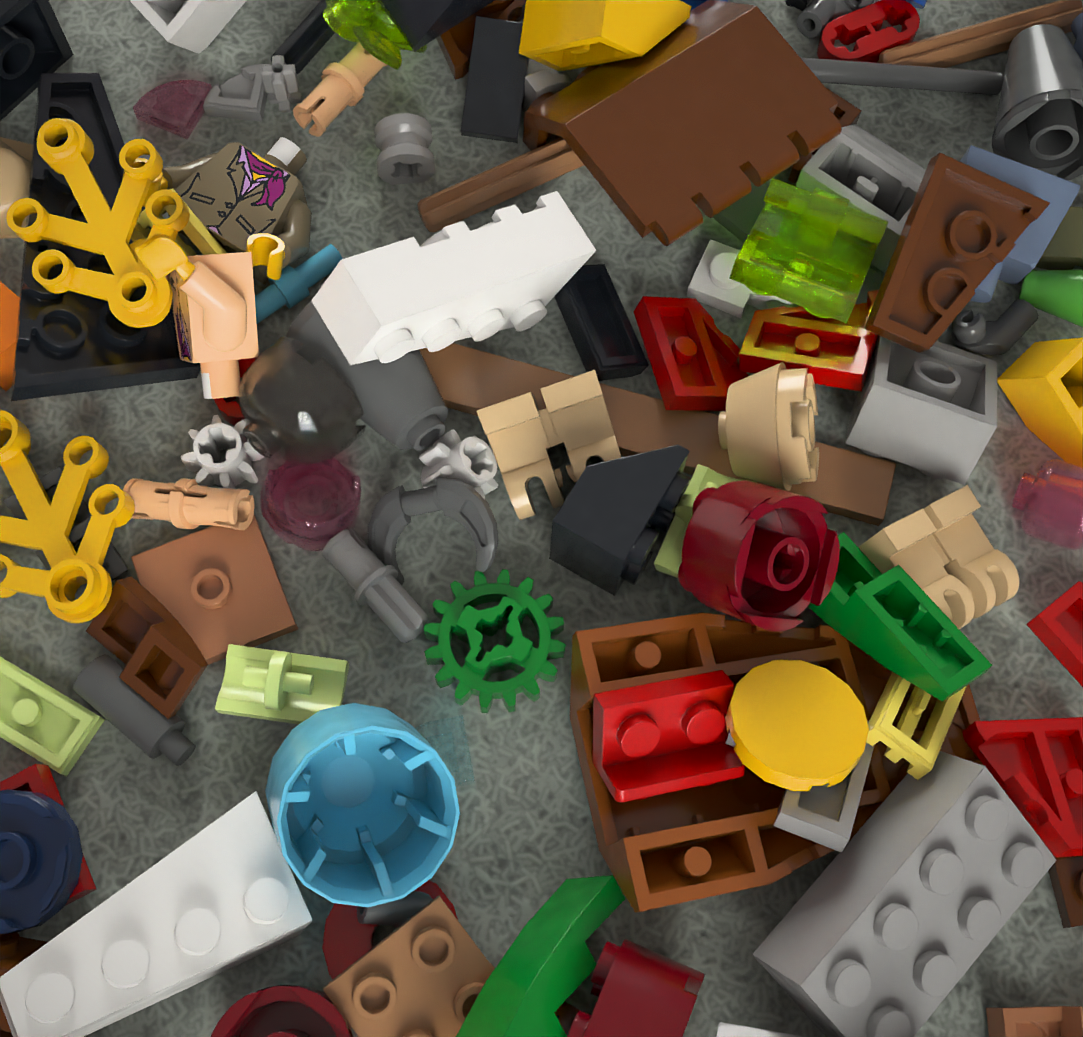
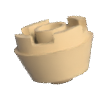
M781 362L730 384L727 392L726 411L719 413L718 434L721 448L723 450L728 449L730 465L735 476L786 491L791 489L792 484L817 480L819 448H814V415H818V406L813 374H807L808 368L786 369L785 364Z

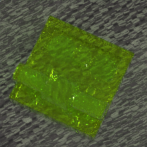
M772 178L764 197V202L766 203L736 257L729 279L745 284L751 291L764 296L774 295L802 306L814 316L833 318L847 324L889 221L848 206L849 199L815 187L812 193Z

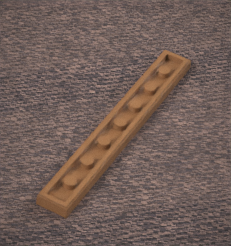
M455 343L436 352H430L427 348L420 349L447 408L478 416L476 410L528 392H532L535 396L539 410L545 409L546 405L540 388L575 377ZM599 383L622 456L627 457L673 445H680L690 451L683 470L684 473L693 475L697 465L700 464L727 477L745 479L734 475L730 465L728 449L723 450L720 446L718 434L719 415L705 411L666 410L661 399ZM815 441L814 448H819L817 480L792 484L788 492L818 501L829 513L879 526L885 517L896 463Z

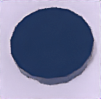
M9 789L0 791V934L17 933L43 925L64 908L79 881L83 859L79 830L65 807L43 793Z

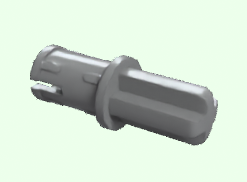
M353 528L339 532L325 545L322 555L353 588L356 602L359 605L368 604L399 641L408 643L424 631V625L428 624V616L396 580L398 571L393 565L385 566Z

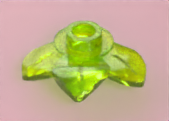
M326 0L327 7L323 11V16L334 32L348 41L360 42L363 48L371 55L390 67L399 70L402 65L400 50L413 51V49L378 0ZM427 44L415 52L424 53L427 50Z

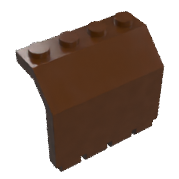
M708 0L691 10L689 19L643 56L604 63L601 66L599 64L588 66L575 78L572 84L555 94L547 92L535 99L525 112L523 142L532 151L545 145L546 139L553 134L563 137L640 236L643 238L653 232L664 246H669L703 224V216L699 208L707 217L712 218L752 191L750 181L755 186L760 187L799 161V153L803 156L809 155L840 135L842 128L839 120L833 114L838 104L837 100L757 6Z

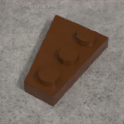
M938 153L928 163L864 329L918 353L929 350L976 294L975 289L994 266L1005 259L1016 245L1014 242L1031 222L1039 218L1050 202L945 154Z

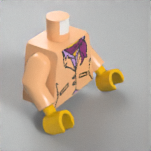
M155 234L149 239H137L129 244L136 260L138 261L140 258L156 281L166 277L171 284L173 292L172 306L180 358L190 363H200L204 398L216 399L242 395L238 359L258 357L259 353L251 252L186 256L180 246L165 234Z

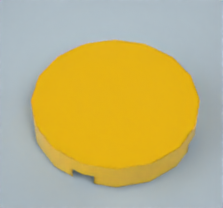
M773 660L752 668L736 684L725 717L727 734L730 729L731 737L736 743L734 751L742 764L765 782L790 791H810L812 786H822L829 783L828 787L842 782L855 768L863 755L869 732L864 706L850 686L828 669L802 660Z

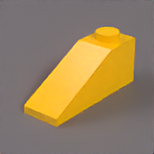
M1083 337L1034 342L997 378V383L1026 427L1083 477Z

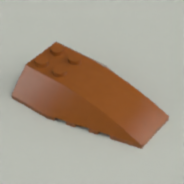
M696 613L576 631L572 635L570 722L599 851L634 912L638 913L769 885L793 873L792 871L829 854L834 849L773 826L785 788L765 782L746 766L744 776L740 778L716 782L710 786H697L659 794L644 800L615 801L592 763L593 703L595 693L723 670L734 683L735 690L736 684L754 667L773 660H802L828 669L847 683L864 706L866 719L869 721L892 671L885 668L828 625H819L816 628L794 627L785 631H769L745 621L725 619V615ZM912 683L892 724L894 727H897L915 687ZM969 684L965 688L940 751L983 765L965 742L962 733L973 722L980 721ZM932 695L926 709L922 712L911 738L917 744H919L938 700ZM881 741L874 745L849 841L908 774L907 769L910 763L904 758L894 763L884 756L888 746Z

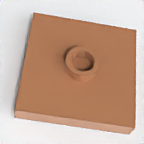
M255 514L251 524L245 530L211 526L131 557L140 584L178 620L191 636L208 665L225 659L229 644L255 647L298 630Z

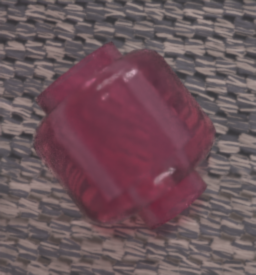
M1051 459L1041 466L1037 475L1024 472L1012 503L1013 508L1023 511L1021 526L1024 533L1069 550H1077L1083 547V467L1058 459Z

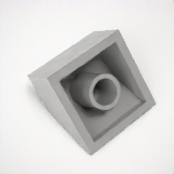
M878 335L862 392L857 391L850 411L846 444L859 448L863 453L871 457L889 458L917 468L928 477L935 479L946 478L965 485L997 428V362L938 341L929 350L918 353Z

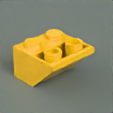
M526 0L519 54L557 71L572 70L640 57L689 19L691 6L681 0Z

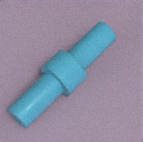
M329 244L293 269L290 265L282 269L280 279L273 280L269 278L270 286L255 295L257 324L284 305L290 309L310 295L308 288L329 275L340 260L343 259L339 251L332 244Z

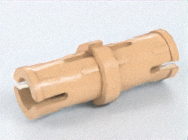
M371 33L364 34L339 63H330L322 72V81L301 103L294 107L293 115L303 129L312 120L315 122L309 129L311 135L322 136L326 128L348 105L350 107L356 106L363 98L364 87L392 60L391 52L382 40L373 50L370 49V46L376 41V35Z
M132 478L123 488L135 503L132 519L165 520L172 522L176 528L194 530L199 525H212L233 528L234 530H245L251 524L254 516L253 495H249L250 491L248 489L201 486L197 484L196 479L181 478L176 483L152 482L150 480Z

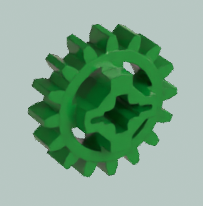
M502 569L499 573L497 583H487L483 572L475 571L473 588L466 590L462 584L455 580L450 584L454 601L449 604L435 599L433 602V612L441 620V623L425 624L424 635L425 638L439 644L430 647L424 653L427 665H444L435 675L436 684L439 688L449 686L453 682L457 684L454 696L457 704L463 705L473 694L479 697L481 713L488 714L493 699H502L508 712H513L516 708V694L523 692L529 699L535 702L540 698V689L536 680L541 678L545 681L554 682L557 678L558 670L548 659L564 658L566 644L559 640L551 639V637L558 635L564 630L563 617H546L553 607V597L549 593L535 600L532 597L534 580L530 577L523 580L517 588L510 585L509 571L506 569ZM488 602H500L498 606L482 610L473 608ZM526 615L531 619L536 628L539 639L538 649L533 647L532 641L522 635L521 625ZM507 623L506 645L508 648L497 644L491 652L487 651L482 659L484 652L482 634L494 636ZM452 633L456 634L458 639L468 644L469 653L465 658L463 667L457 663L451 650ZM510 669L519 674L503 681H488L492 674Z

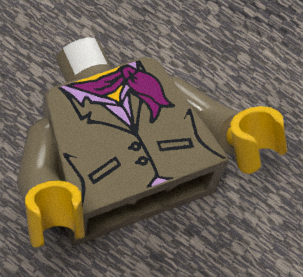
M280 137L264 157L239 142L228 143L218 153H212L180 166L163 167L159 177L151 182L143 204L144 207L148 198L156 191L173 188L227 253L251 252L253 278L264 285L268 282L269 278L273 280L280 279L282 268L304 257L309 252L312 213L307 205L302 182L295 176L307 162V158L295 143L286 138ZM137 158L133 163V168L144 166L148 159ZM183 230L179 231V233L189 238Z

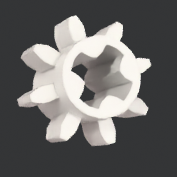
M214 415L212 424L205 426L200 431L189 430L188 433L194 442V452L182 455L181 460L188 471H199L195 477L198 485L212 487L216 484L223 488L235 489V486L245 480L255 484L259 481L252 469V461L264 458L265 453L260 442H248L251 431L246 421L241 420L233 428L228 424L222 423L218 415ZM230 449L226 451V461L215 463L220 460L221 450Z
M454 429L441 436L431 448L419 456V459L425 464L421 472L423 488L437 485V478L439 477L461 480L471 485L484 499L486 494L498 488V483L493 479L497 472V461L494 453L486 442L475 435L461 441L457 432Z

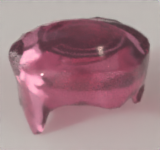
M310 451L286 460L277 469H269L261 488L260 508L268 526L286 543L294 544L303 550L323 551L325 545L336 534L345 529H354L359 517L361 506L360 477L354 475L332 456L320 451Z

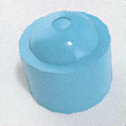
M350 703L320 710L293 728L272 757L265 793L271 824L283 857L304 886L332 903L368 908L403 899L434 876L452 849L460 815L455 780L436 750L412 725L388 709Z

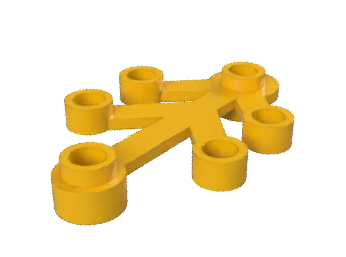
M64 118L48 120L38 131L36 144L38 153L55 172L64 175L88 223L49 214L38 201L31 198H23L14 202L8 209L6 216L8 226L21 239L27 242H38L43 239L104 255L114 275L78 268L64 253L51 249L40 253L35 258L32 264L33 277L51 293L60 294L71 291L108 301L113 315L127 326L143 328L160 323L168 315L173 299L171 284L166 277L156 281L140 258L138 261L136 260L129 242L151 182L158 178L162 172V157L155 147L145 139L131 140L122 147L119 153V162L125 170V175L111 210L88 166L94 156V145L90 137L73 120ZM68 136L64 144L55 147L59 140ZM150 155L148 162L144 166L133 168V163L139 156ZM163 189L156 191L148 198L145 212L153 226L147 239L155 234H165L175 241L178 232L187 225L190 217L189 209L176 192ZM176 205V211L171 217L159 219V214L165 206ZM37 213L36 221L31 226L22 228L24 219L30 214ZM57 264H63V270L58 277L50 280L47 279L50 268ZM146 286V293L142 299L135 302L129 301L136 289Z
M0 410V466L27 520L0 515V543L41 550L51 566L50 570L22 567L9 557L0 554V571L7 568L6 577L0 583V598L11 597L17 592L44 597L47 600L48 608L58 618L69 623L87 622L99 615L109 602L112 593V581L110 574L102 565L115 528L125 525L134 514V500L117 485L105 484L98 487L89 498L88 509L92 516L76 553L69 535L89 479L101 475L108 466V451L90 436L82 435L72 439L64 449L63 461L65 466L51 502L28 457L31 449L29 429L11 413ZM93 450L90 460L80 465V459L83 454ZM119 498L116 509L109 514H105L106 505L111 500ZM87 583L84 593L75 600L78 588Z

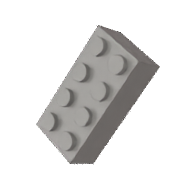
M939 751L930 772L919 780L910 774L903 778L847 843L842 853L840 852L752 955L826 1037H914L1055 863L1056 858L986 766Z

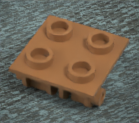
M437 896L325 985L323 991L343 1013L358 1037H456L482 987L495 967L487 960L442 898Z

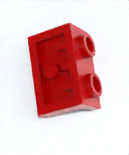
M723 670L594 694L592 763L615 801L644 800L659 794L697 786H710L716 782L744 776L745 765L742 764L737 756L734 747L725 744L730 732L729 729L727 734L725 717L733 696L734 683Z

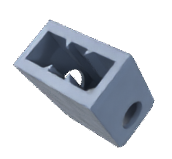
M971 145L960 162L1050 202L1039 218L1031 222L1014 242L1016 245L1005 259L996 264L975 289L976 294L970 301L986 303L991 301L998 280L1008 284H1018L1034 269L1077 196L1081 185Z

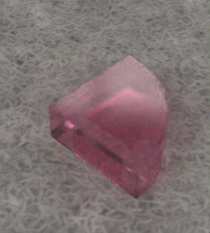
M197 80L168 82L147 92L137 101L133 110L138 120L188 140L205 112L203 104L212 86L209 83Z

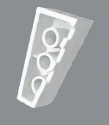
M558 191L540 196L536 202L537 207L533 211L524 214L521 213L516 204L495 210L491 217L493 222L472 231L469 230L464 221L443 227L442 231L428 238L421 246H419L414 237L342 259L311 301L350 365L379 359L381 363H389L410 351L427 348L430 352H436L457 340L472 337L474 341H482L500 330L514 327L516 331H524L531 328L547 314L545 306L595 253L596 249Z
M257 791L0 977V1002L13 1037H84L298 937L313 921L288 862L283 857L276 835Z

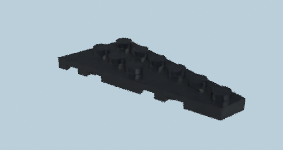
M41 73L37 92L28 198L38 201L49 214L88 223L64 175L55 172L39 155L36 145L38 131L45 122L55 118L70 119L82 127L94 145V156L88 166L111 210L124 173V169L119 162V153L124 146V142L99 73ZM68 136L59 140L55 147L64 144ZM37 213L27 216L26 227L31 226L36 221ZM43 239L38 242H24L11 401L198 377L201 370L200 363H190L180 358L172 304L168 315L154 326L143 328L127 326L113 315L108 301L71 291L60 294L51 293L38 283L32 274V264L35 258L46 250L54 249L64 253L78 268L114 275L104 255ZM57 264L50 268L47 279L50 280L58 277L63 270V264ZM146 286L136 289L129 301L135 302L142 299L146 293Z

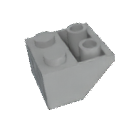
M857 124L841 127V134L821 146L801 169L790 202L848 249L882 272H885L926 170Z

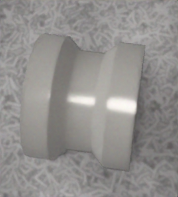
M402 113L385 117L379 121L374 128L376 146L382 151L376 159L378 176L383 181L392 185L421 183L431 178L435 172L434 155L428 149L432 143L431 124L427 119L415 114Z

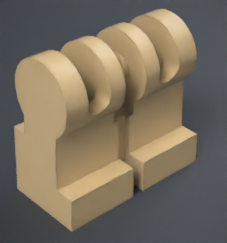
M595 370L540 388L546 405L545 409L539 410L535 396L532 392H528L476 410L519 520L536 515L528 489V483L533 477H539L543 481L553 509L561 507L565 502L561 487H563L562 472L560 468L554 469L547 449L565 444L571 464L566 465V469L574 482L578 481L591 457H600L604 462L622 458Z
M968 485L931 503L924 509L922 508L883 528L858 547L882 574L899 564L958 629L970 623L972 619L986 614L994 606H999L1014 597L1019 588V575L1014 563L1006 554L993 548L972 514L981 505Z

